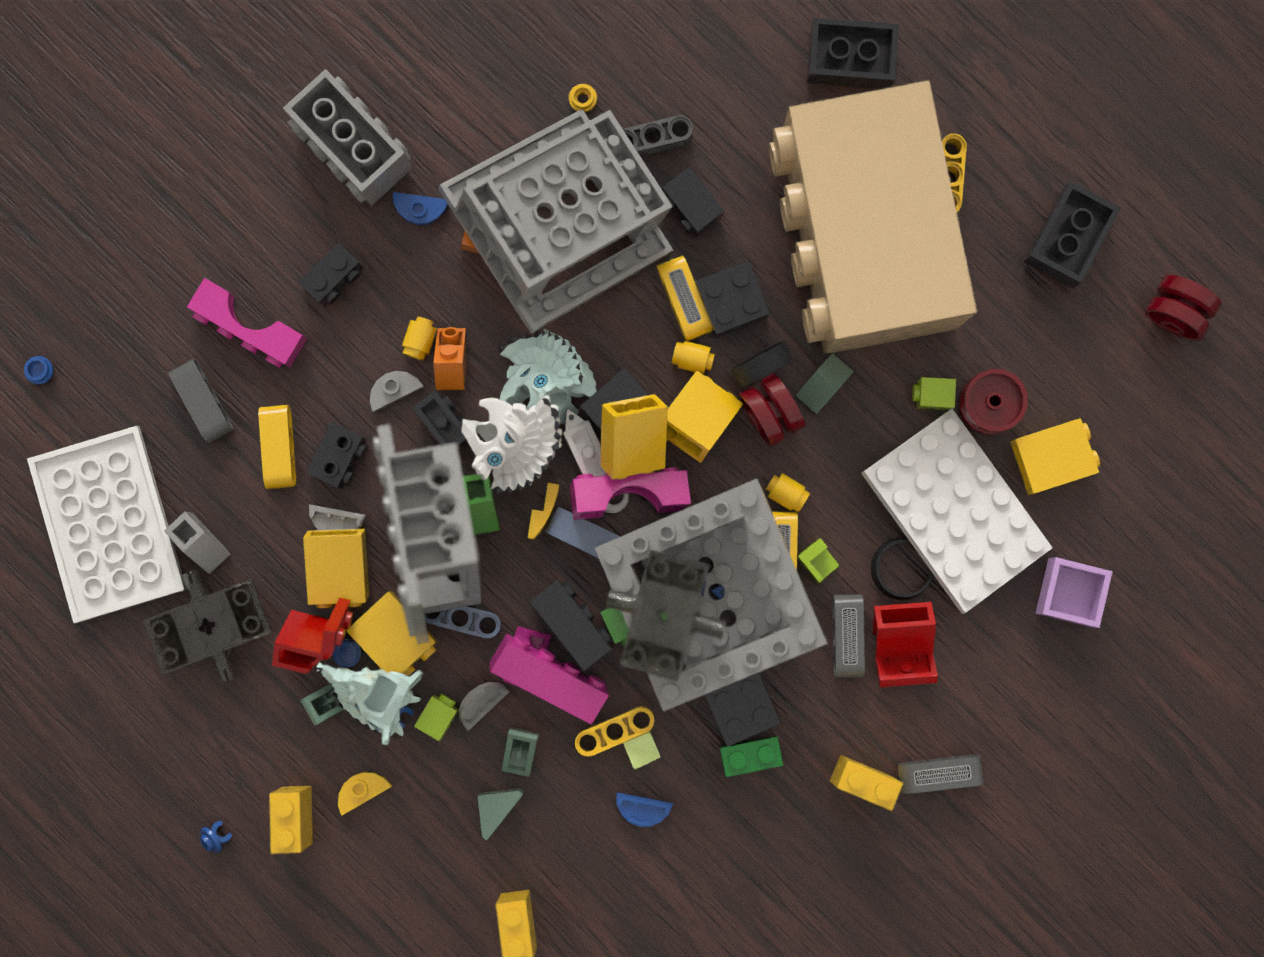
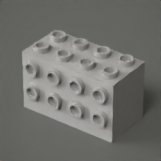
M325 69L283 107L290 118L287 123L303 142L307 139L309 140L307 145L322 162L328 160L326 165L341 183L345 180L348 181L345 185L361 204L366 200L372 206L413 169L409 162L411 156L408 154L406 147L397 138L391 139L392 136L389 134L387 127L377 117L374 120L372 119L373 116L359 97L353 98L354 96L349 91V87L339 76L334 78Z

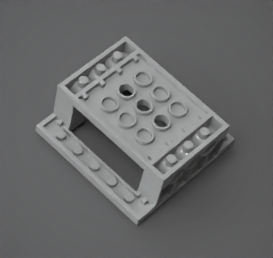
M583 109L440 184L438 188L530 333L535 332L671 254L673 251L658 227L673 206L610 110L589 120ZM592 180L599 192H590L586 188L585 182ZM565 193L573 195L576 204L573 206L564 204L561 195ZM547 207L551 211L552 217L550 219H542L537 214V208ZM628 235L633 243L544 295L541 293L551 277L620 238Z
M390 425L377 427L379 437L373 438L379 465L380 481L385 491L383 499L386 515L389 514L391 524L388 526L391 544H394L395 553L400 554L394 555L396 573L400 576V581L404 580L405 585L399 586L401 602L410 637L416 636L417 644L429 642L424 614L481 604L478 557L457 444L453 443L395 454ZM442 475L443 486L435 485L432 482L436 476ZM459 573L460 581L453 582L448 579V575Z
M758 479L595 548L663 711L827 644L825 635ZM702 557L712 559L714 568L710 573L700 571L698 562ZM642 561L661 608L667 617L666 620L686 665V668L681 672H677L633 568L632 564ZM715 583L721 584L725 589V595L720 600L713 599L709 593L711 585ZM731 610L735 613L736 622L733 626H726L721 622L720 617L723 611Z

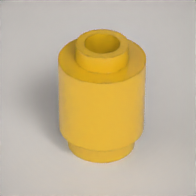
M417 317L416 321L410 320L402 343V347H404L403 355L424 361L425 356L430 353L437 331L432 326L433 321L422 317Z
M684 341V343L677 342L671 364L678 365L679 369L691 372L698 371L704 375L705 369L711 371L715 354L710 353L711 347L688 341Z
M784 473L780 477L774 475L766 487V490L770 492L768 498L790 511L793 509L799 512L810 495L805 490V486Z

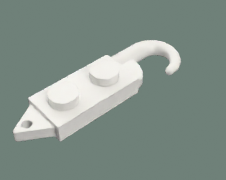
M566 410L565 431L562 434L581 474H593L594 477L605 476L606 472L600 466L601 445L589 420L585 421L570 410ZM569 415H573L572 420H569ZM629 493L623 494L622 500L618 504L608 503L605 512L612 514L621 512L629 502Z

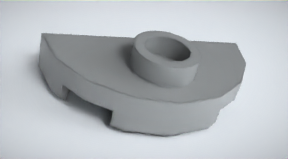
M394 371L386 373L376 381L371 389L370 404L372 412H376L424 388V386L417 377L408 372Z
M309 504L310 519H312L314 526L318 530L360 529L367 516Z
M487 682L478 685L466 695L459 708V719L467 731L510 692L506 686L498 682Z

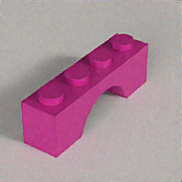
M204 278L187 308L194 312L192 317L206 326L209 321L219 326L216 331L230 340L233 336L243 340L241 346L254 354L258 350L267 354L265 360L280 368L284 364L290 368L307 338L279 321L260 330L243 327L238 322L234 313L235 296Z
M675 467L665 468L657 473L630 475L624 479H612L607 473L603 477H594L593 474H581L576 479H573L569 486L573 520L602 518L610 500L626 493L637 494L646 498L654 506L657 513L679 512L687 509L691 504L687 470L678 471V468Z

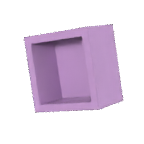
M1057 557L1048 558L1035 614L1091 628H1100L1113 571Z

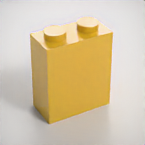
M696 371L668 408L666 439L701 463L744 403L739 401L732 393L725 391L715 384L711 378Z
M655 394L602 404L600 466L612 479H624L630 475L640 473L649 474L655 470L665 468L668 407Z
M1081 418L1010 441L1028 495L1099 473L1100 460L1097 452L1091 449L1089 443L1091 439L1090 430L1086 423H1082Z
M365 529L307 531L303 537L308 605H316L317 608H330L337 604L339 598L351 600L350 607H358L362 603H366L369 597Z
M388 591L349 630H346L381 669H384L387 673L394 671L408 677L415 671L413 665L420 658L426 661L436 652L434 645L439 642L428 630L429 642L417 644L416 636L410 637L402 602L392 591Z
M840 755L830 782L837 788L891 811L903 785L902 782L893 776L843 755Z
M311 786L281 787L270 793L271 854L301 853L313 844Z
M530 890L501 893L496 903L503 957H534L537 944Z

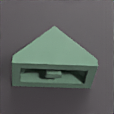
M832 353L795 397L817 414L854 371Z
M327 685L300 700L314 725L321 724L345 710L339 706L338 698L332 695L334 687L331 685Z
M511 727L508 732L502 771L530 777L540 733Z
M522 789L479 793L478 805L482 837L486 841L524 794Z

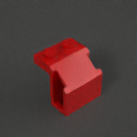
M339 598L329 619L291 610L274 643L272 666L306 674L322 660L332 657L336 646H342L346 629H350L353 619V613L349 612L351 600Z
M932 602L874 606L872 630L873 635H876L875 665L879 687L937 683L938 674L933 655L936 621Z

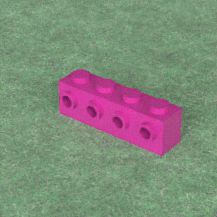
M506 633L489 662L491 673L589 724L593 723L609 696L606 683L601 678L592 674L588 677L581 673L580 668L573 663L566 661L564 664L556 660L553 653L544 648L540 650L533 648L527 639L519 635L513 637Z

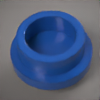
M34 356L26 362L24 374L31 383L41 385L47 383L52 378L53 365L47 358Z
M344 639L342 646H336L333 659L341 667H352L361 658V647L352 639Z

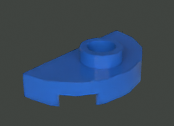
M393 192V203L397 212L407 222L415 225L431 224L433 221L438 220L442 214L444 215L448 208V203L445 199Z
M616 792V804L621 815L629 823L638 827H651L660 823L669 815L673 805L672 802Z

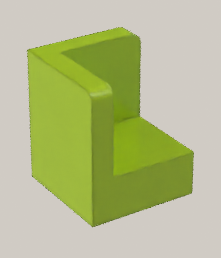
M821 538L797 555L799 562L817 584L821 583L826 576L839 566L826 549L827 545Z

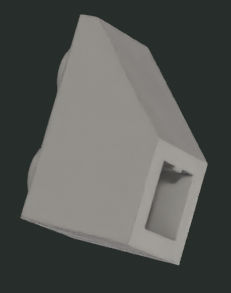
M185 511L164 530L183 553L209 574L231 555L194 513Z

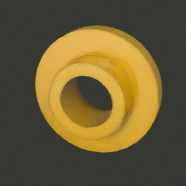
M587 84L576 85L569 93V103L575 111L583 109L584 112H588L596 105V92ZM580 95H586L588 97V101L586 103H580L578 101V97Z

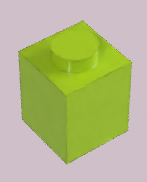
M921 377L917 380V384H913L912 401H916V409L951 410L955 408L956 379Z
M441 694L440 697L432 696L414 727L438 741L442 740L459 711L458 708L454 707L456 702L444 694Z

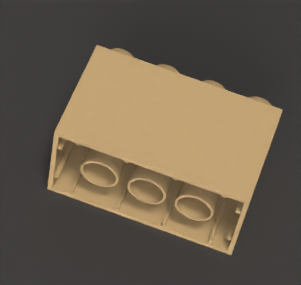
M918 82L789 107L783 127L773 128L774 142L769 143V154L774 176L788 174L790 185L784 186L785 197L780 198V210L785 231L799 230L801 242L796 243V253H791V265L796 286L810 285L812 299L807 300V308L802 309V320L807 342L821 341L823 354L826 355L957 330L977 311L930 82Z

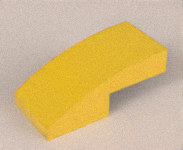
M548 483L544 511L532 510L528 539L535 540L547 525L559 496V484Z

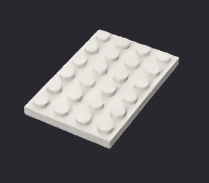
M953 409L947 411L861 473L961 614L969 611L1052 549L1050 543Z
M139 426L27 459L73 623L83 622L187 590L173 541L164 532L169 526Z

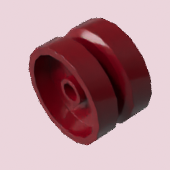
M1165 275L1157 287L1160 297H1154L1150 300L1145 310V315L1156 325L1172 334L1189 340H1202L1209 329L1207 319L1216 316L1221 306V300L1216 294L1197 282L1177 275Z
M989 369L977 374L963 386L958 397V410L963 422L971 430L982 435H996L1013 428L1023 419L1028 407V394L1024 384L1015 374L1004 369ZM991 397H993L996 400L994 403V405L996 406H992L990 404Z
M774 373L760 381L763 395L752 386L739 393L740 401L744 403L743 407L750 422L770 447L784 440V432L781 425L791 434L806 426L805 420L791 394Z

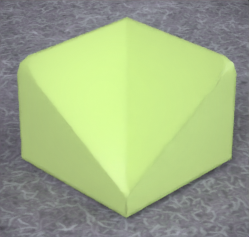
M650 731L623 743L634 770L661 758Z

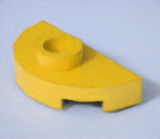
M362 772L353 775L343 784L339 792L338 807L341 816L393 785L386 777L376 773Z

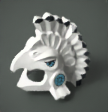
M549 395L541 397L537 405L532 406L529 410H526V406L523 404L513 403L512 406L496 398L480 400L479 406L485 407L489 412V421L479 422L463 419L461 430L476 455L472 468L475 469L477 475L481 476L483 480L488 478L493 469L494 480L491 490L496 494L502 491L510 493L515 489L521 491L524 486H531L533 480L539 479L542 472L547 469L549 461L555 456V450L562 446L560 442L562 441V429H559L558 406L551 405ZM477 433H479L486 442L481 441Z

